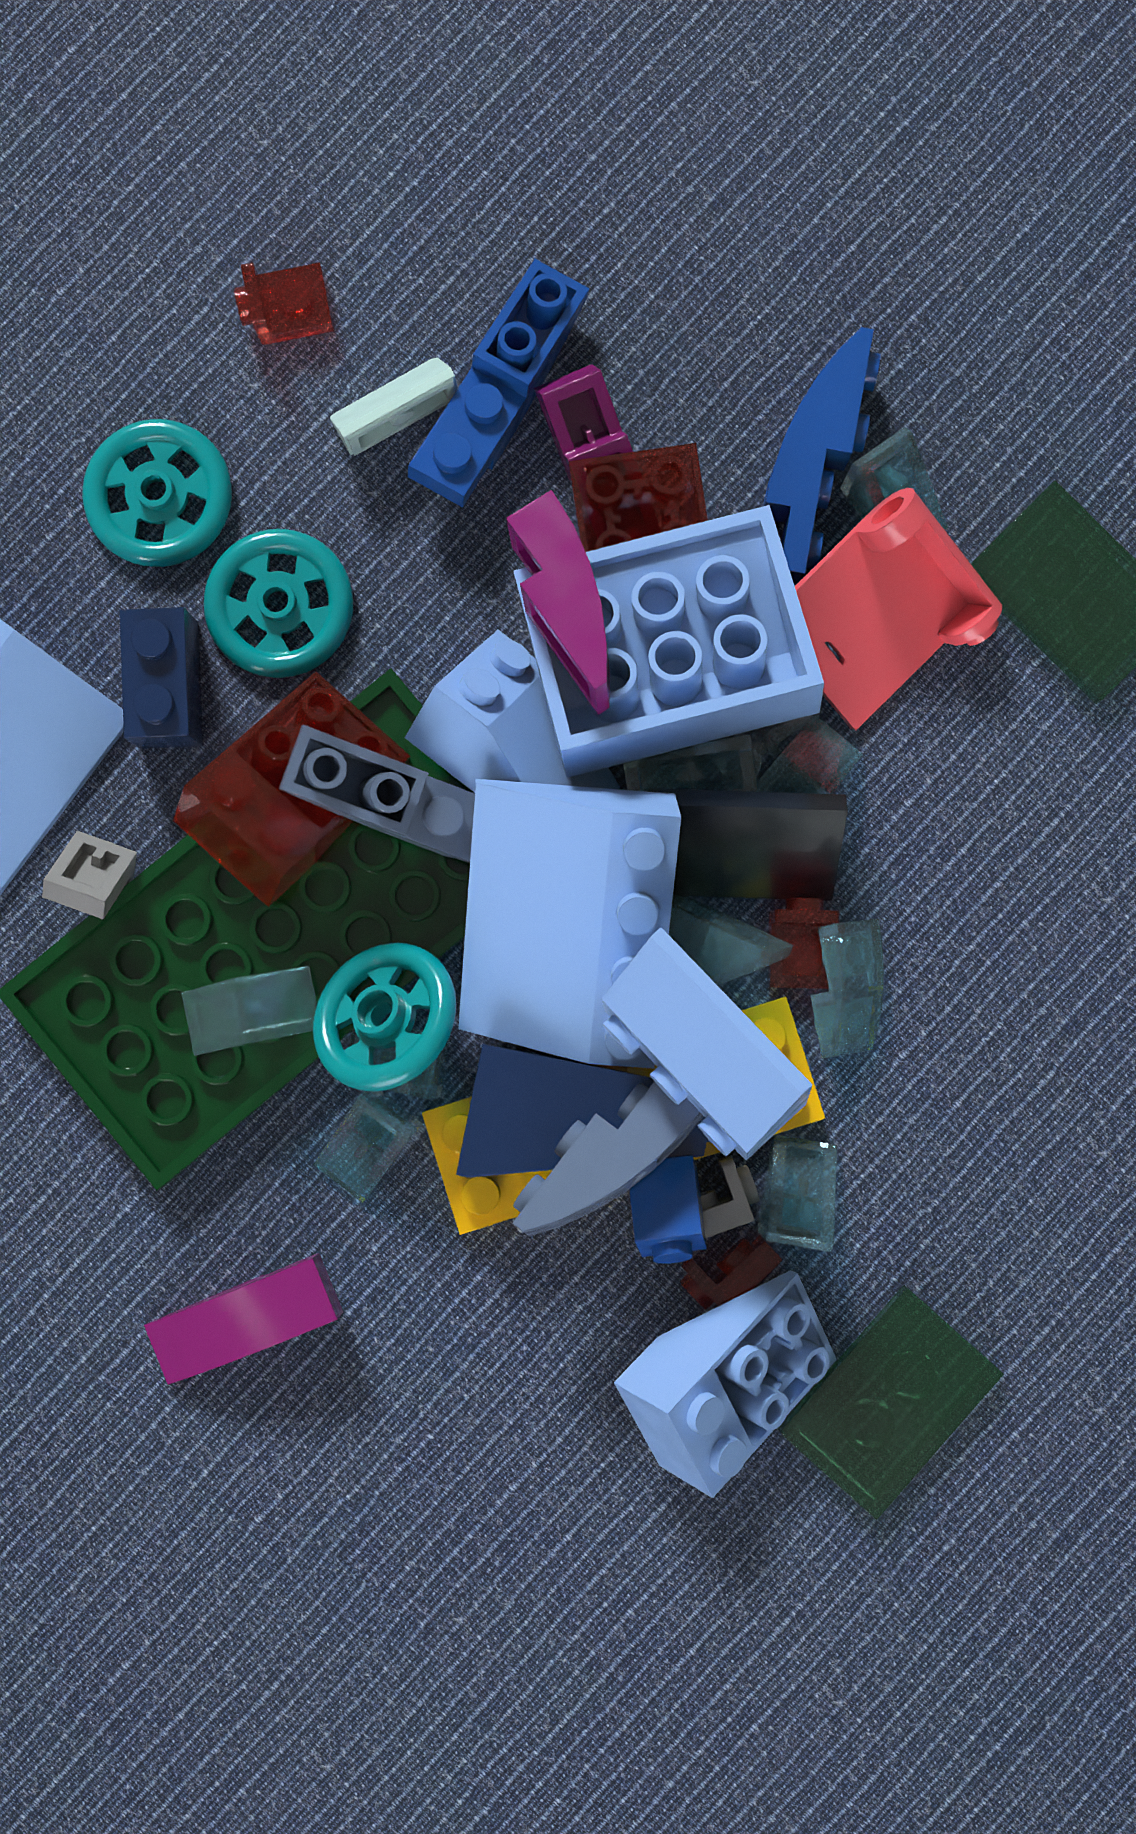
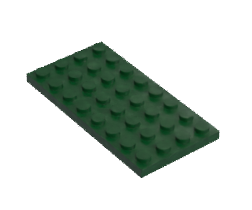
M392 668L316 729L428 772L430 777L474 793L405 739L423 706ZM293 749L124 886L104 919L89 915L0 988V999L156 1191L165 1187L319 1059L313 1040L315 1010L326 984L344 963L364 950L387 943L415 945L427 950L440 959L465 938L470 863L416 846L280 790L279 787ZM403 969L394 985L404 989L418 976L409 970ZM370 977L361 982L351 993L350 997L352 1000L355 1001L358 995L366 988L376 985ZM353 1023L339 1030L340 1041L354 1030Z

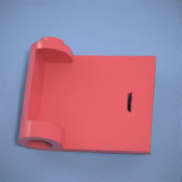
M912 488L901 489L881 501L795 585L824 680L823 696L850 729L855 731L944 643L954 646L967 643V645L973 646L983 642L997 629L999 624L997 619L1002 612L1001 602ZM825 642H828V644L838 654L840 661L837 660L835 654L830 650V648L826 645Z

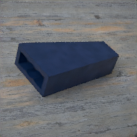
M482 1044L456 1175L470 1178L553 1170L561 1160V1157L554 1153L560 1140L577 1120H580L587 1126L597 1113L616 1129H619L624 1120L617 1115V1112L623 1102L640 1082L650 1088L654 1080L649 1076ZM696 1125L684 1141L667 1158L689 1155L702 1157L705 1153L706 1142L710 1141Z

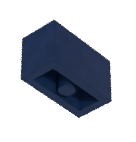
M185 607L119 610L124 739L140 749L203 746L198 621Z

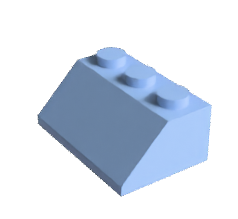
M662 927L647 940L601 1000L605 1012L610 1016L602 1024L607 1032L628 1054L631 1055L639 1047L657 1066L650 1073L654 1082L675 1104L679 1105L687 1098L699 1110L705 1119L697 1125L698 1128L723 1155L727 1156L735 1149L747 1160L807 1104L813 1084Z

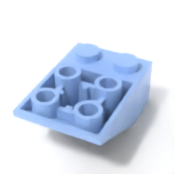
M790 1270L658 1336L621 1374L614 1384L659 1466L711 1498H714L731 1477L735 1476L742 1469L744 1463L773 1430L777 1429L784 1422L789 1412L814 1384L818 1383L825 1376L827 1370L837 1359L798 1273Z

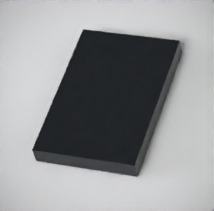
M649 788V792L675 793L681 814L673 890L674 896L833 900L848 813L846 795Z

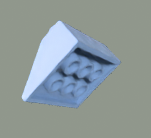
M770 505L586 552L601 599L610 668V708L599 715L525 612L520 583L532 575L526 567L514 570L566 778L820 713L824 680Z
M0 619V896L124 732L123 709L2 619Z
M476 779L459 1030L586 1064L654 1068L655 1064L639 1047L630 1055L607 1032L602 1024L610 1016L605 1012L601 999L647 940L659 928L662 927L669 935L681 826V814L675 793Z

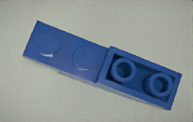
M534 259L473 353L471 369L409 463L408 478L460 507H464L487 468L492 470L536 397L534 388L543 384L588 297V287Z
M861 327L838 349L818 374L801 401L785 434L767 485L763 506L770 505L774 521L784 522L781 544L794 586L804 577L806 569L812 570L819 563L823 533L813 531L816 509L827 510L834 480V471L823 470L824 467L844 471L852 452L862 453L865 446L870 415L859 413L863 390L870 392L874 390L881 357L880 353L870 352L874 329Z

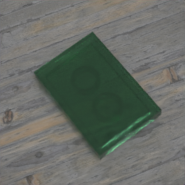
M1054 480L971 565L1001 602L1002 612L1097 704L1136 667V559Z
M903 1285L828 1370L825 1376L778 1427L780 1434L877 1520L1000 1380L1004 1373Z

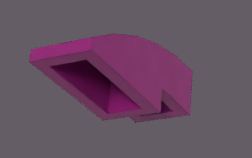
M591 364L535 387L534 390L597 548L662 533L627 434L621 429L601 370Z
M550 490L506 518L512 549L532 575L520 583L525 612L599 715L610 708V668L601 599L590 561L576 529L557 497Z
M316 1253L274 1272L260 1275L146 1323L144 1327L166 1382L169 1385L249 1356L338 1320L343 1310L320 1253Z

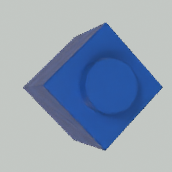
M693 1155L666 1158L651 1173L629 1189L635 1243L642 1257L652 1256L653 1262L661 1264L687 1261L693 1257L692 1251L707 1249L699 1177Z

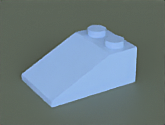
M498 629L434 686L405 736V739L474 793L476 779L620 789L608 767L566 778L536 659L529 654L525 647L511 640Z

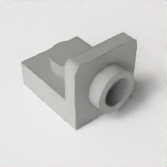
M76 831L43 879L42 898L104 919L124 886L134 879L137 852Z
M729 1155L717 1159L729 1195L718 1199L715 1189L700 1193L706 1238L755 1221L749 1205L759 1202L760 1198L753 1177L747 1165L736 1168L733 1158Z

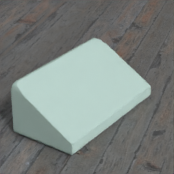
M439 358L430 359L330 416V420L349 454L356 456L447 405L457 391L455 375L452 369Z

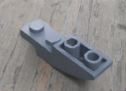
M306 725L301 726L279 787L280 790L416 846L470 863L474 793L430 777L428 772Z
M640 1082L617 1112V1115L624 1120L619 1129H616L597 1113L587 1126L580 1120H577L570 1127L554 1153L561 1157V1160L546 1179L536 1174L515 1200L513 1207L520 1214L512 1224L530 1237L561 1227L594 1212L625 1193L651 1173L684 1141L704 1116L687 1098L677 1105L655 1082L650 1088Z

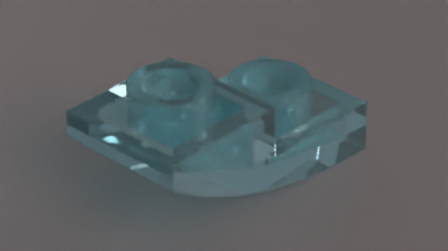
M879 919L836 923L819 927L822 961L826 969L829 992L810 996L822 1059L872 1050L880 1022L884 988L883 949Z

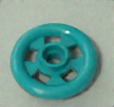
M148 419L122 427L110 435L98 447L90 459L85 472L82 497L89 525L99 541L108 550L134 564L149 567H166L194 558L215 541L222 531L230 512L232 484L223 456L205 435L177 421ZM148 446L154 456V460L139 465L131 472L124 458L131 452ZM181 450L189 454L200 466L188 479H185L182 473L170 464V461ZM153 482H163L166 484L164 495L157 500L147 499V487ZM125 486V498L129 509L127 511L111 513L108 503V489ZM189 495H194L206 501L204 510L194 525L179 518L187 506ZM144 521L157 525L165 524L163 541L149 542L138 539L139 522Z
M263 530L238 540L217 560L210 572L205 587L204 616L214 643L235 665L259 676L270 678L292 677L318 667L339 648L352 620L353 591L343 564L325 544L312 536L294 530ZM287 554L297 557L295 573L292 575L283 571L269 572L270 555ZM240 572L256 578L248 591L246 602H241L229 596L232 585ZM323 580L328 593V606L310 609V597L305 585ZM274 592H284L288 595L287 606L279 612H272L267 609V599ZM247 618H251L257 627L267 632V635L256 647L246 642L237 632V629ZM303 623H306L314 638L301 648L290 651L282 638L283 635L295 631Z
M407 943L377 945L352 957L328 981L315 1010L313 1040L317 1055L323 1066L342 1084L363 1091L389 1090L416 1078L439 1056L451 1034L456 1015V994L451 977L444 965L433 954ZM403 969L409 970L419 977V980L409 994L402 988L394 985ZM370 977L376 985L363 990L356 1000L353 1001L350 997L351 993L361 982ZM419 1008L429 1009L428 1020L422 1034L410 1033L415 1023L416 1010ZM391 1012L389 1018L381 1024L385 1015ZM353 1023L355 1033L360 1040L344 1050L340 1041L339 1030ZM396 1045V1059L387 1063L373 1065V1051L375 1049H387Z

